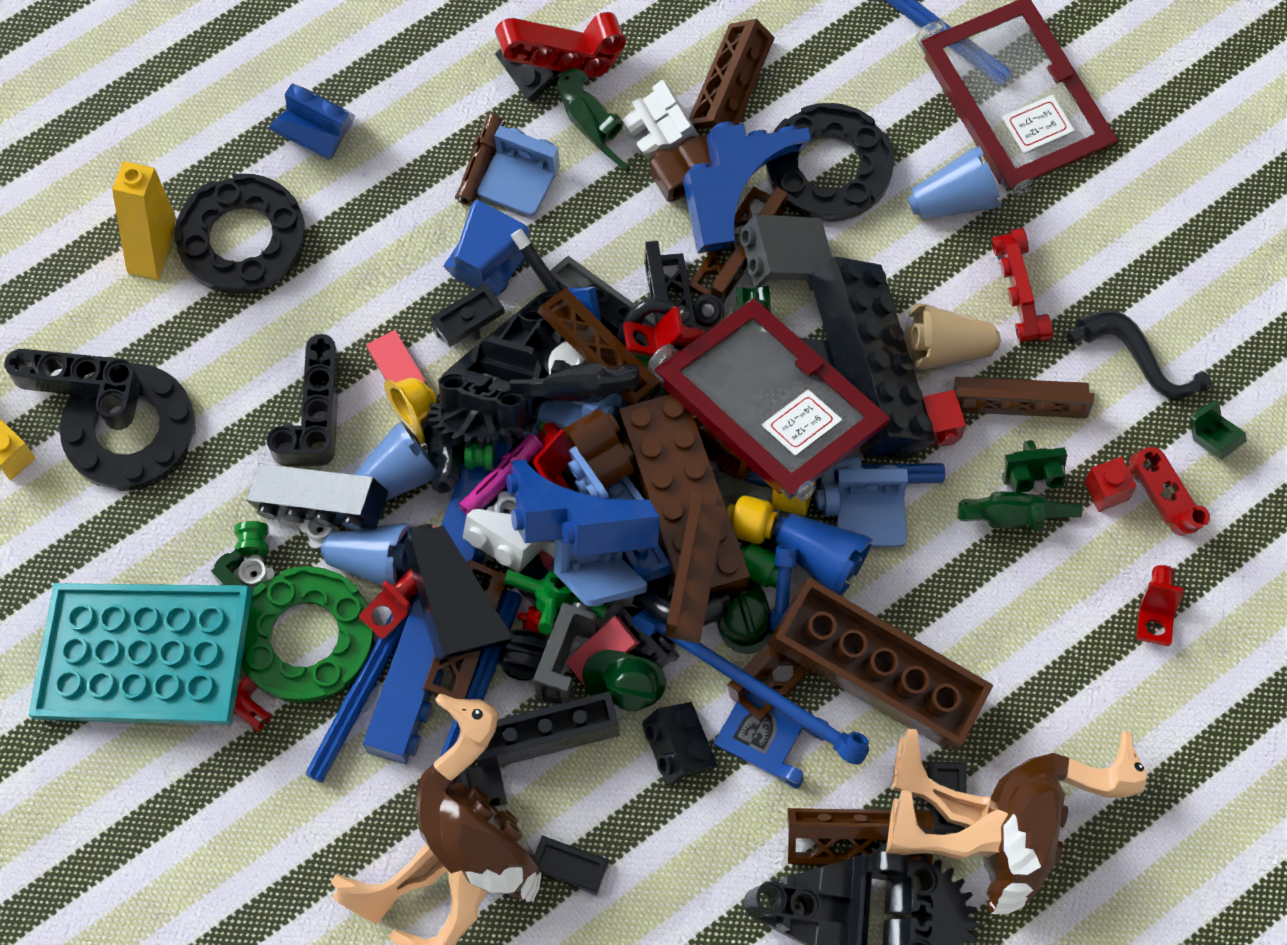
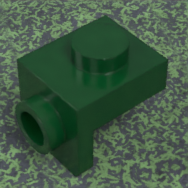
M1215 400L1197 410L1190 418L1193 441L1221 460L1247 442L1246 432L1221 416L1220 404Z
M238 549L221 556L211 570L219 585H243L233 575L234 570L239 568L240 564L245 560Z

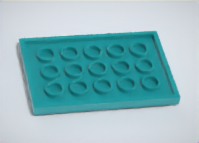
M53 583L28 716L34 720L232 725L253 590L249 586Z

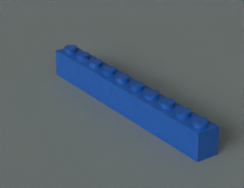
M513 439L512 444H507L502 440L499 441L495 452L494 469L502 462L501 458L507 452L511 453L516 448ZM464 462L460 481L454 488L441 526L445 527L466 563L468 560L483 564L487 553L473 547L462 538L466 515L459 508L458 504L492 471H486L483 467L465 470ZM507 486L501 492H508ZM497 496L483 510L493 506L498 500ZM418 591L363 741L366 753L407 765L410 755L415 756L421 741V736L417 735L422 722L427 723L432 710V703L429 702L431 693L423 691L422 687L435 652ZM443 670L437 671L433 681L434 685L440 687L444 675Z

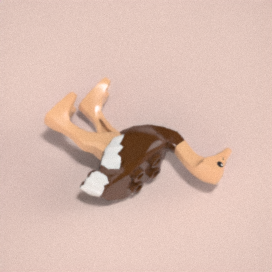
M439 694L435 699L436 703L447 710L458 722L460 735L454 746L421 775L416 796L418 827L425 844L401 871L384 884H368L336 874L331 880L332 885L337 888L332 896L334 900L352 912L378 924L397 898L408 891L433 884L443 873L448 872L451 909L437 937L424 939L394 929L389 938L396 945H456L459 938L477 920L479 904L488 892L509 893L515 900L521 898L523 902L532 903L540 889L542 870L531 847L517 825L518 819L507 809L502 807L498 810L490 804L491 799L478 787L474 786L471 790L463 783H450L487 748L496 731L499 712L491 704L480 699H456L444 694Z
M907 728L905 737L899 738L891 790L901 793L899 799L894 798L886 853L901 855L929 853L959 860L975 855L983 856L984 867L991 881L986 893L990 899L987 904L989 913L1009 914L1023 909L1038 892L1054 864L1059 863L1062 855L1063 842L1058 841L1060 827L1063 828L1067 821L1068 806L1064 805L1065 793L1059 781L1108 798H1127L1143 793L1146 786V769L1134 749L1132 734L1127 731L1122 732L1115 760L1108 768H1092L1071 758L1050 753L1030 758L1013 768L998 781L991 796L983 797L954 791L928 778L921 760L917 729ZM912 795L921 797L932 804L947 822L965 827L966 829L958 833L946 835L925 834L918 826Z

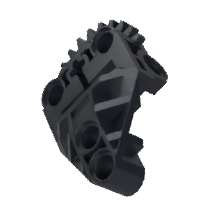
M559 291L540 293L442 374V377L438 380L440 396L436 397L437 403H431V411H428L429 428H433L434 435L441 434L442 441L451 439L454 446L465 442V448H470L474 443H478L479 448L484 449L486 443H490L494 448L498 447V443L501 440L507 444H512V437L523 439L524 432L531 433L533 431V425L538 420L539 409L544 401L548 399L533 395L511 393L509 382L510 380L545 379L549 375L548 361L550 354L565 339L537 311L542 304L558 294ZM492 377L499 378L495 382H492Z
M877 851L872 854L863 853L850 859L828 864L800 874H793L774 882H766L749 890L744 898V908L751 918L803 945H867L872 879L886 881L884 914L905 916L911 913L913 917L885 920L882 945H964L963 942L974 943L976 940L975 937L967 932V929L978 927L977 922L968 919V915L977 912V907L966 906L965 904L973 896L972 892L961 893L959 891L965 883L964 879L952 882L954 869L951 867L944 873H941L942 861L938 859L930 865L928 856L925 855L921 856L920 860L909 858L908 855L886 853V851ZM914 875L919 878L921 889L915 886L913 881ZM761 893L768 896L770 900L769 909L762 905L760 901ZM795 899H799L804 906L803 915L797 912Z

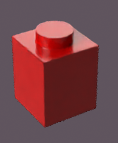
M955 390L924 396L922 399L927 415L931 420L932 431L936 442L930 446L937 444L950 446L957 443L963 437L966 423Z
M1122 456L1092 467L1084 482L1098 512L1129 501L1137 487Z

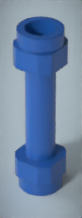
M776 546L775 565L778 566L775 609H771L770 629L772 630L777 628L789 606L792 567H796L797 548L793 546Z

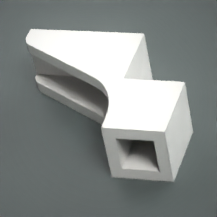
M474 509L466 515L462 538L473 547L481 549L495 558L500 564L508 566L517 573L541 550L549 553L553 558L555 557V540L524 543L519 531L513 529L511 514Z

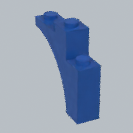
M722 122L712 128L706 138L712 167H710L709 163L696 164L688 170L683 178L697 254L727 250L735 242L734 220L736 207L748 179L768 162L782 155L803 150L811 141L808 128L798 129L797 126L792 125L783 127L778 132L767 133L766 130H756L750 132L748 136H746L744 124L733 125V122Z
M525 459L512 461L511 474H508L506 478L508 493L513 495L516 500V509H513L511 512V522L513 529L519 531L524 543L563 539L565 544L569 543L576 557L658 547L660 516L649 499H602L601 497L582 494L545 479L530 467Z

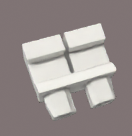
M663 79L652 87L654 92L643 100H634L632 104L635 109L622 119L633 136L646 128L649 130L650 134L636 142L647 159L652 158L661 150H671L680 147V144L691 136L699 137L679 101Z

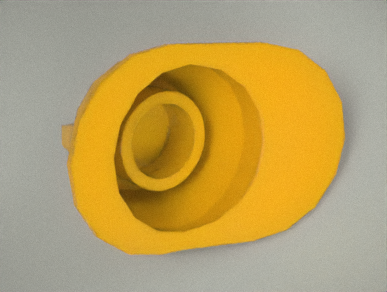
M412 377L398 382H393L389 379L385 380L384 389L391 405L397 414L409 425L418 441L424 444L425 438L421 424L428 418V411H431V403H437L434 391L423 381Z

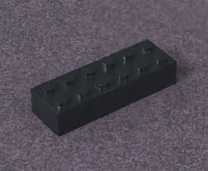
M837 256L833 257L810 274L809 278L836 369L890 417V422L886 427L859 447L861 454L909 459L936 442L932 431L931 420L924 406L923 394L915 375L913 361L907 349L904 332L898 320L895 303L886 281V274L881 264ZM859 412L856 424L864 418Z

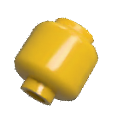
M743 495L737 500L735 505L729 504L727 512L737 539L753 544H761L766 538H772L778 513L773 512V506L769 501Z

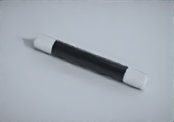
M522 229L515 231L511 235L512 239L546 290L561 292V287Z

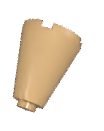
M921 303L914 304L909 311L908 317L914 318L912 326H906L905 342L910 358L914 363V370H924L990 357L994 354L995 350L999 349L1001 341L1000 332L996 330L992 323Z

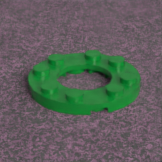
M311 566L281 571L282 574L271 578L265 583L262 581L253 589L241 666L248 678L260 690L274 698L293 703L320 701L348 687L357 678L373 648L374 632L359 619L360 613L368 604L359 589L352 582L334 571ZM300 604H316L327 609L336 619L339 628L338 641L332 653L327 658L309 667H297L283 662L274 652L271 643L272 628L278 617L289 608Z

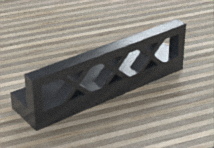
M658 241L645 242L644 264L650 298H660L677 307L685 305L690 308L687 323L684 326L697 328L683 253L661 255ZM677 265L678 271L672 277L664 274L663 266ZM671 288L683 294L677 303L668 299L667 292ZM653 313L655 325L665 316L664 314ZM674 344L661 357V363H664L676 354L677 345ZM702 356L693 363L702 362Z

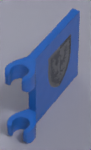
M752 692L746 697L759 710L767 703ZM736 702L717 736L714 746L775 776L788 786L798 789L804 780L803 772L796 767L784 764L802 729L821 741H824V739L775 707L760 722ZM818 718V719H820L821 721H823V722H825L826 724L829 725V723H828L827 721H825V720H823V719H821V718Z

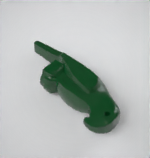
M577 68L566 70L557 81V89L570 121L605 155L624 171L628 172L630 167L606 145V141L613 140L623 129V121L618 114L608 113L595 96L584 91V81H588V76L582 70Z
M996 491L991 493L989 497L961 500L958 503L957 518L960 521L984 520L992 528H1017L1030 525L1033 530H1043L1046 518L1082 517L1083 506L1050 501L1044 496Z

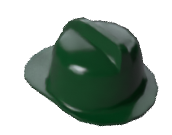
M749 579L746 590L729 595L731 603L724 607L723 617L716 621L725 644L733 651L742 654L760 651L769 642L774 630L770 629L771 610L766 594L760 584Z
M607 649L593 654L588 658L583 667L582 679L586 689L592 695L610 691L613 704L625 711H639L652 706L662 697L665 691L666 678L663 670L655 662L646 658Z

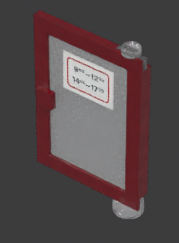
M1032 0L1014 1L950 29H947L942 21H934L924 26L916 34L915 39L925 54V61L977 147H981L984 153L982 156L986 163L988 162L998 183L1003 184L1007 192L1014 190L1017 196L1022 195L1033 187L1032 181L1116 145L1118 139Z
M755 298L681 351H678L671 344L662 346L654 353L648 363V370L664 383V389L676 398L778 494L783 493L790 500L795 496L801 501L806 500L816 488V485L813 483L815 480L886 427L890 422V417Z

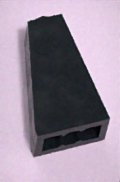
M424 524L413 528L412 533L404 541L437 662L504 646L511 639L510 632L445 527L433 528L432 524Z

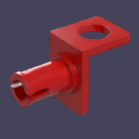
M675 306L654 327L629 321L623 324L626 347L629 352L659 359L674 344L686 347L703 335V331L699 328L683 326L680 308ZM639 332L644 335L648 346L639 345L635 341L633 333Z
M555 423L543 424L542 427L546 432V436L540 428L538 436L545 447L533 459V463L542 477L569 489L562 472L567 468L568 463L572 461L569 453L571 446L563 430H559Z
M1158 565L1153 568L1152 581L1148 583L1138 611L1136 639L1139 641L1168 647L1172 643L1174 615L1183 596L1184 589L1173 586L1175 571L1170 566ZM1151 621L1158 622L1164 627L1165 632L1161 635H1153L1147 631L1145 624Z
M410 569L395 585L389 584L385 580L382 583V592L359 615V619L380 639H385L410 613L411 604L409 600L417 592L412 570ZM381 606L389 608L393 615L391 622L384 626L377 625L372 619L374 610Z
M246 676L238 685L233 715L237 714L253 727L256 732H260L265 726L255 716H259L268 724L272 714L250 698L257 689V686Z

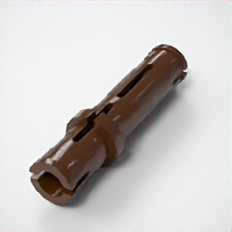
M486 115L479 137L474 139V150L455 195V199L463 205L471 206L476 200L478 188L488 169L490 160L497 152L494 135L499 125L505 126V121L498 115Z

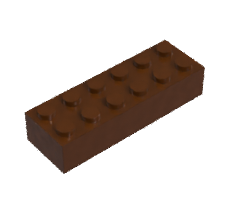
M669 394L619 408L618 425L623 442L629 446L635 457L631 464L635 471L634 474L644 500H650L660 516L658 544L671 565V574L669 576L674 588L693 491L704 492L702 503L725 507L693 414ZM725 510L710 593L715 596L722 592L730 595L747 589L750 574L727 510Z
M809 577L799 586L767 644L910 729H917L919 734L950 752L962 747L993 687V684Z

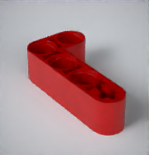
M603 12L596 15L584 32L517 18L505 19L495 29L499 45L507 60L562 72L571 68H577L582 70L588 77H598L605 74L626 44V38L617 17L611 12Z

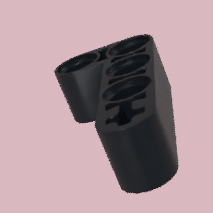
M326 334L314 335L306 344L301 425L277 426L267 436V446L275 462L281 466H323L334 458L340 358L334 340ZM322 353H324L323 361L325 365L320 364L319 358L322 357ZM320 381H328V384L322 388L314 387ZM317 412H327L322 418H312ZM284 442L292 443L290 447L285 450L277 449L278 446ZM316 442L325 443L321 449H310Z
M16 349L6 356L4 367L15 385L19 388L97 397L96 407L108 427L114 430H122L132 423L141 382L131 363L127 360L31 349ZM62 369L58 375L51 376L54 371ZM95 372L91 378L84 379L87 374ZM128 376L125 381L116 383L120 377ZM122 406L118 412L109 413L112 408Z

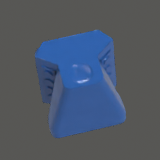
M291 83L284 94L287 110L279 115L268 129L331 160L343 137L350 129L355 114L300 85Z
M475 200L470 207L459 243L443 267L452 277L475 289L486 283L494 295L498 296L507 289L508 280L514 271L524 264L526 259L511 235L515 231L522 229L528 237L529 228L482 201Z

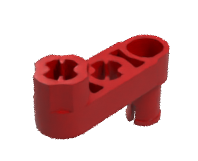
M1148 447L1130 457L1128 469L1133 479L1140 480L1163 520L1175 534L1187 536L1197 532L1203 525L1209 523V511L1203 506H1196L1169 460L1160 449ZM1148 459L1151 462V466L1146 470L1143 467V463ZM1162 484H1165L1166 488L1171 486L1174 489V492L1171 494L1172 501H1169V497L1164 499L1160 493L1164 491Z

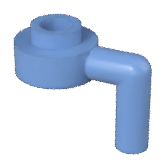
M860 457L844 458L821 476L820 490H815L814 498L816 510H821L823 516L839 515L840 495L837 482H835L834 472H838L839 469H844L847 466H861Z

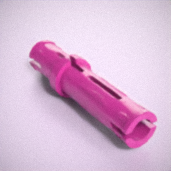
M529 433L522 443L511 453L507 452L501 458L502 462L458 504L462 512L467 515L474 509L483 510L507 486L506 478L508 474H511L512 461L525 459L529 464L544 448L543 443L535 435Z

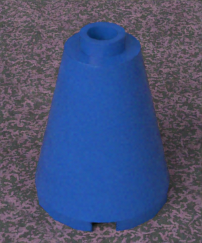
M791 513L788 518L782 516L773 530V534L777 536L775 543L778 546L796 547V563L818 583L840 596H843L850 586L845 581H850L854 575L858 574L871 549L872 544L870 543L873 541V539L866 535Z

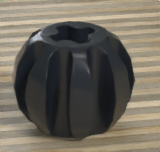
M519 628L511 631V639L501 648L500 667L513 679L519 681L534 679L547 642L538 632L531 629Z

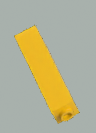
M123 161L112 187L126 271L128 274L159 281L175 238L177 219L155 168Z

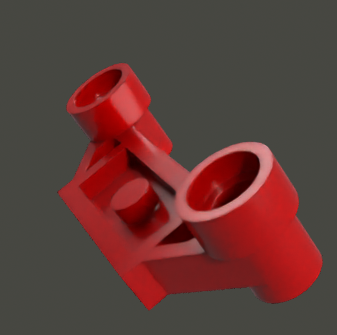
M1023 227L1010 230V234L992 237L991 242L995 257L1000 255L1003 257L1000 259L1002 275L1004 278L1009 277L1011 287L1008 288L1010 304L1012 307L1017 306L1021 323L1015 324L1018 342L1022 343L1036 339L1039 342L1052 340L1053 329L1049 315L1036 316L1035 300L1022 254L1029 252L1025 229Z

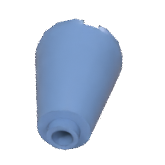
M978 146L970 149L911 189L913 195L907 197L913 214L917 215L920 213L922 219L995 209L1002 206L1001 202L997 199L1000 196L988 162L983 164L981 155L984 153L981 147Z
M400 422L391 429L354 475L374 477L389 491L386 499L388 501L431 482L437 468L430 461L428 453L420 445L421 443L404 422Z
M400 523L377 526L376 529L362 528L361 531H334L323 540L321 555L325 559L326 564L380 586H382L385 580L389 584L395 585L411 569L404 541L415 527L410 526L411 524Z

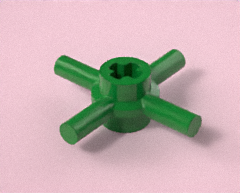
M508 569L504 579L506 584L535 594L536 608L542 613L538 629L544 634L552 632L555 618L558 617L563 602L570 605L574 602L582 603L556 576L554 571L547 573L545 578L536 580ZM607 605L589 607L597 617L603 618Z

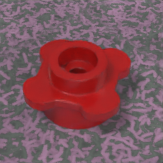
M536 606L528 607V612L517 613V618L523 620V629H531L541 633L538 626L542 613Z

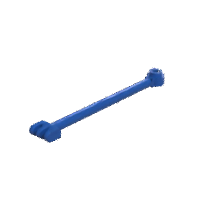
M645 609L632 618L634 627L649 637L656 632L665 636L666 624L657 620ZM668 638L834 745L833 749L838 751L839 756L843 760L855 765L862 764L869 752V740L863 734L858 732H851L849 735L845 732L840 733L702 643L698 644Z

